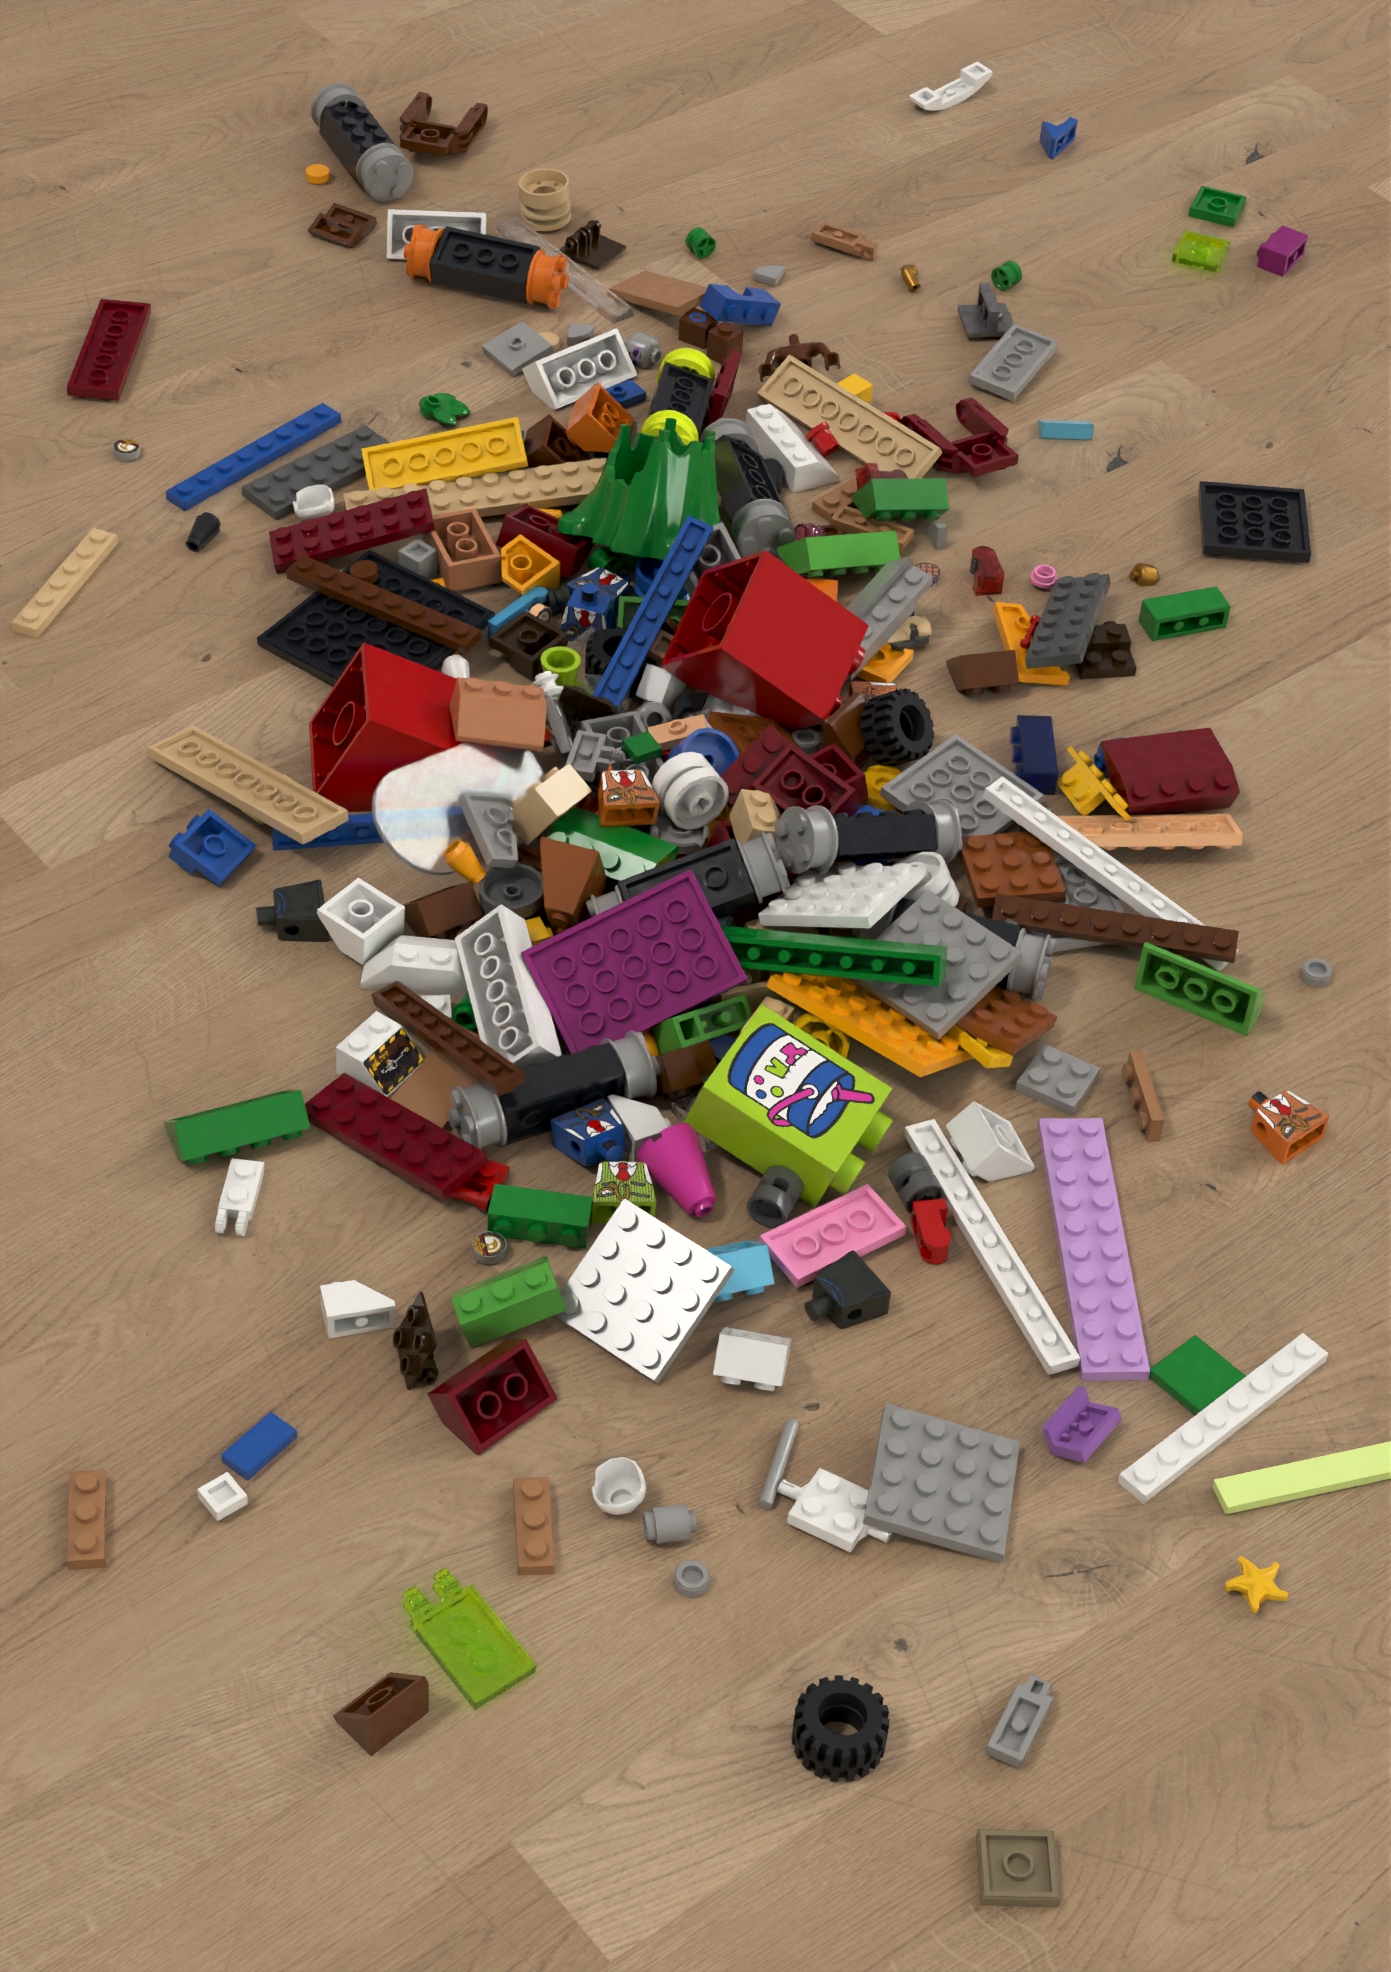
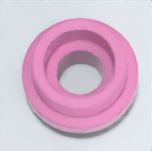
M1049 565L1036 566L1030 576L1032 584L1040 589L1053 587L1058 579L1055 569Z

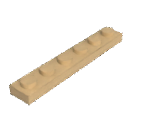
M92 528L11 622L12 631L38 639L118 544L117 535Z

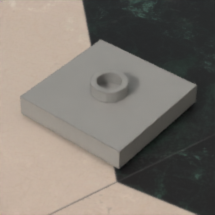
M523 321L482 346L483 352L512 377L521 373L524 367L554 352L552 345Z

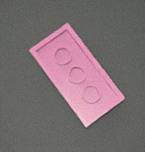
M866 1184L760 1235L759 1242L768 1245L770 1258L794 1286L798 1288L813 1281L819 1273L852 1250L859 1257H862L904 1236L906 1226L869 1184Z

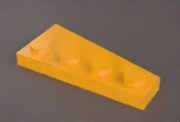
M995 602L992 611L1005 651L1015 650L1019 682L1067 686L1070 676L1067 671H1061L1059 666L1027 669L1025 657L1028 649L1021 648L1020 641L1025 638L1030 628L1031 618L1021 604ZM1034 630V632H1033V634H1032V637H1031V639H1030V642H1032V639H1033L1034 634H1035V630Z
M884 644L856 676L869 682L891 683L913 660L914 650L904 648L903 652L892 650L891 645Z

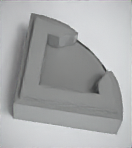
M779 265L760 267L753 272V280L776 286L785 274V267Z
M570 323L567 345H576L580 343V340L591 339L595 333V325Z
M943 522L931 523L927 529V535L935 550L944 549L946 544L948 527Z

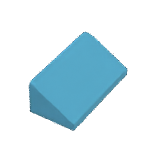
M1038 420L1040 437L1042 439L1092 440L1094 425L1090 421Z

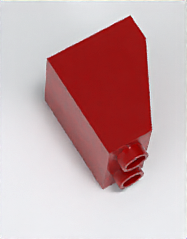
M765 550L703 571L660 667L686 685L709 693L738 707L748 709L752 713L769 718L792 730H798L823 724L829 715L832 716L838 710L840 704L844 701V697L839 693L846 677L852 675L864 660L865 649L860 645L869 625Z
M367 643L361 645L309 722L313 791L343 807L348 812L460 807L457 797L462 790L479 791L481 788L490 790L495 785L501 772L502 760L494 755L493 745L456 741L449 706L456 678Z

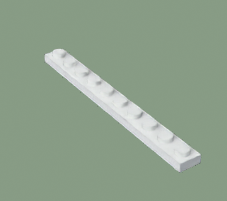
M1000 777L985 789L982 796L984 799L1143 916L1204 925L1004 777ZM1203 959L1218 971H1221L1229 963Z
M935 1119L906 1126L904 1131L906 1140L914 1153H920L926 1158L933 1174L937 1177L945 1192L944 1198L948 1210L1046 1373L1051 1375L1079 1366V1354Z

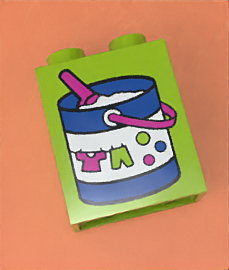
M762 1004L705 1082L683 1122L690 1124L697 1132L763 1175L772 1166H783L792 1170L801 1178L804 1185V1191L800 1199L815 1208L829 1186L843 1195L849 1190L866 1163L852 1154L856 1145L859 1144L873 1153L893 1120L879 1110L893 1088Z

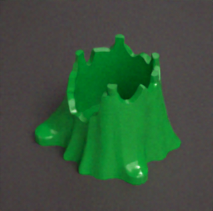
M666 418L665 429H659L658 436L637 432L634 443L630 448V425L620 424L619 435L608 454L596 486L577 508L559 518L557 530L564 534L593 538L592 543L611 547L610 551L625 553L636 557L656 558L664 561L672 542L675 541L688 515L711 526L721 523L718 511L714 441L716 432L706 430L704 443L691 441L688 445H685L675 430L677 420Z

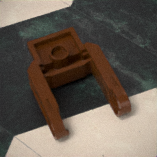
M418 92L400 117V122L402 123L400 126V131H402L400 134V148L408 149L411 152L430 153L436 157L467 152L486 124L488 106L487 104L476 103L474 107L469 109L456 128L450 125L425 121L431 112L432 97H430L429 93Z

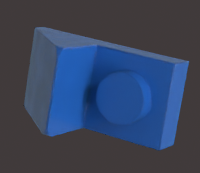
M1069 117L1059 126L1046 121L1042 122L1040 143L1048 158L1053 160L1075 141L1077 119Z

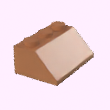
M457 677L449 705L456 741L543 751L547 710L543 688H538L534 685L509 684L504 681H484L473 677Z

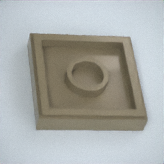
M977 1829L976 1844L981 1905L1059 1907L1060 1892L1054 1831Z

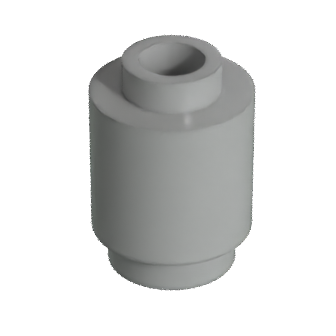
M686 1504L653 1507L650 1512H643L646 1541L654 1540L656 1544L690 1540L691 1532H696L697 1530L694 1510L688 1511Z

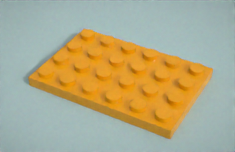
M782 972L771 975L768 980L767 988L920 1078L974 1058L954 1038L949 1037L945 1033L938 1040L850 978Z

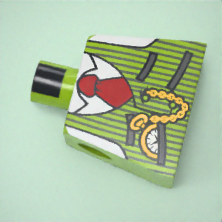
M623 1151L619 1161L602 1162L599 1164L593 1194L592 1223H608L624 1198L655 1217L656 1197L647 1165L644 1162H632L631 1155Z

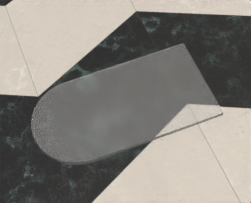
M467 742L388 773L379 782L372 797L374 824L389 850L408 866L431 875L453 874L456 871L445 863V857L442 854L457 839H461L464 843L468 842L479 862L484 861L458 803L457 797L460 792L466 790L512 794L514 802L522 794L527 797L528 794L525 790L538 779L542 783L545 782L543 777L546 774L528 749ZM512 828V832L516 834L517 847L526 844ZM548 829L546 832L540 835L537 839L548 835L550 829Z

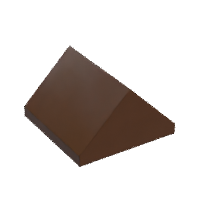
M390 1672L334 1714L333 1717L370 1756H373L429 1712V1683L425 1676Z

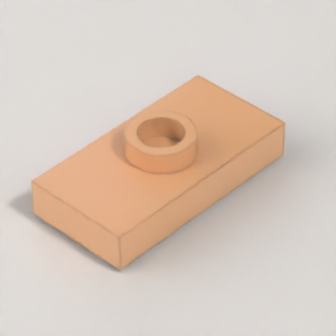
M704 714L648 727V732L662 747V751L672 749L697 729L707 728Z

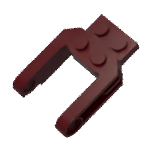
M972 397L962 399L959 403H956L955 410L959 422L973 436L959 439L952 443L925 419L922 420L914 413L903 416L901 419L902 425L941 449L942 454L934 463L940 471L957 474L968 472L972 477H979L1018 464L1019 455L1007 446L1009 429Z

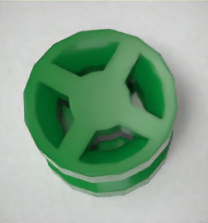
M700 227L691 230L685 240L686 246L697 257L702 259L710 256L716 247L715 239Z
M1007 261L1002 266L992 270L991 279L997 289L1005 291L1022 280V271L1016 262Z
M602 547L591 555L588 566L591 570L603 568L616 574L623 569V562L617 556H613V553L608 548Z

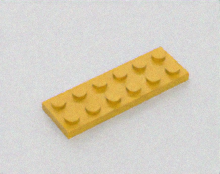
M518 417L361 449L369 490L376 491L381 487L396 489L403 488L406 484L410 483L426 485L434 480H442L444 482L455 481L462 476L474 478L483 476L486 473H499L528 467Z

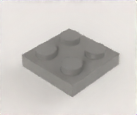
M1044 1043L1018 1079L1015 1091L1072 1116L1098 1079L1101 1068Z

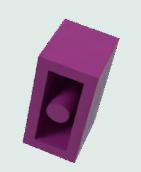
M1282 225L1275 233L1273 232L1265 243L1259 246L1257 251V257H1259L1257 267L1283 277L1304 256L1308 235Z

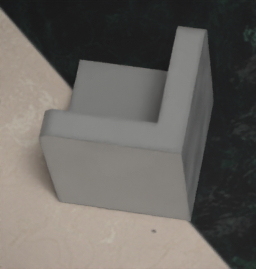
M415 539L398 551L399 565L429 580L437 577V549L419 539Z

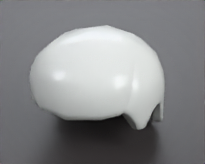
M313 485L299 490L296 493V502L293 501L297 517L306 521L330 515L335 507L332 489L327 485Z
M619 1457L609 1459L597 1467L595 1470V1484L591 1489L594 1501L601 1511L613 1515H622L633 1512L643 1502L646 1494V1482L642 1470L634 1460Z

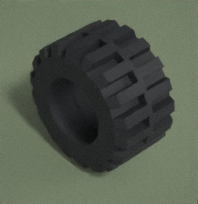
M620 627L603 629V632L595 633L594 637L588 640L585 655V679H587V684L593 687L594 691L628 629L627 627L626 629ZM648 656L646 657L626 698H632L633 695H636L647 663L656 666L655 660Z
M901 688L873 697L863 706L864 711L861 712L860 716L862 719L860 729L863 733L861 736L866 743L868 752H871L872 757L876 761L879 760L882 765L893 767L920 759L929 753L928 749L932 748L934 723L931 720L929 708L927 709L925 706V701L919 699V695L916 692Z
M835 1675L834 1680L829 1681L825 1677L819 1679V1686L814 1683L810 1684L806 1689V1694L801 1693L798 1698L792 1730V1745H795L794 1753L797 1758H803L802 1765L807 1770L814 1768V1775L820 1778L825 1774L830 1776V1781L838 1782L839 1777H845L846 1782L854 1781L856 1774L863 1778L869 1774V1768L875 1769L879 1765L880 1758H883L889 1730V1710L887 1705H883L884 1698L879 1692L873 1694V1686L867 1682L864 1685L858 1684V1678L851 1677L850 1681L843 1680V1675ZM830 1722H844L853 1726L858 1732L851 1735H837L828 1731L823 1725Z

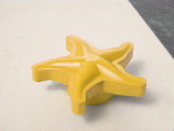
M1243 1556L1238 1558L1237 1565L1242 1569V1575L1227 1581L1224 1587L1226 1591H1240L1242 1597L1248 1601L1253 1613H1257L1259 1603H1263L1267 1599L1276 1601L1287 1600L1288 1592L1280 1590L1273 1582L1279 1569L1277 1562H1274L1269 1568L1258 1569Z

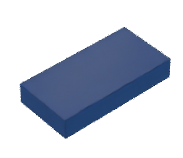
M270 1412L221 1454L222 1462L248 1481L297 1438V1430Z

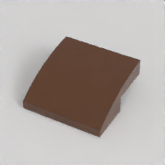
M333 203L326 214L319 213L309 227L308 233L351 248L360 243L377 225V221L374 216Z

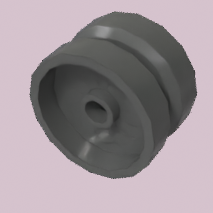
M516 863L513 868L493 867L479 881V902L484 916L502 904L524 920L540 917L543 924L546 923L547 913L544 907L542 875L533 867Z

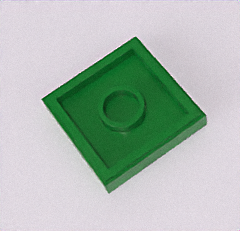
M1201 186L1189 209L1188 216L1234 228L1245 206L1247 197Z
M1196 1335L1151 1367L1149 1375L1150 1379L1194 1415H1197L1246 1377Z

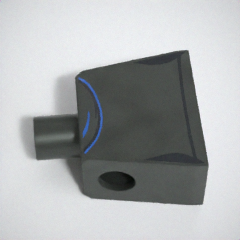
M321 880L276 888L273 891L274 906L256 908L258 926L276 924L277 936L281 941L328 942V931L317 915V909L325 904Z
M852 1250L815 1277L812 1293L813 1299L805 1303V1311L812 1321L827 1315L837 1328L844 1329L888 1314L891 1291L859 1255Z

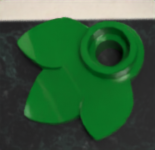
M437 393L422 397L419 402L420 413L423 416L436 419L450 426L456 425L455 417L470 415L469 408L461 401L456 400V397L451 394Z

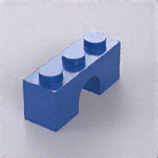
M709 284L700 307L716 321L772 326L781 303L765 289L746 287L743 295L732 290L728 285Z

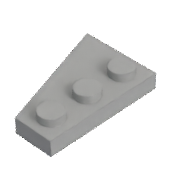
M462 790L457 800L487 867L513 868L518 861L516 834L512 832V824L515 821L514 813L510 810V805L513 802L512 794Z

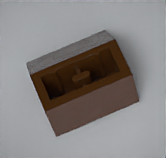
M855 692L848 700L842 701L838 710L832 716L829 715L825 719L822 726L824 739L820 750L836 743L853 763L861 769L872 757V753L866 749V743L862 739L861 735L863 733L860 729V723L862 722L860 716L861 712L864 711L863 706L866 701L860 693Z

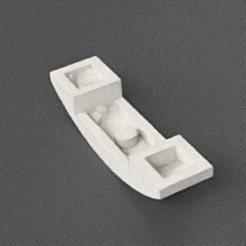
M975 62L960 70L959 79L935 91L925 87L909 95V100L924 110L937 111L947 109L961 103L977 92L990 79L993 71L981 63Z

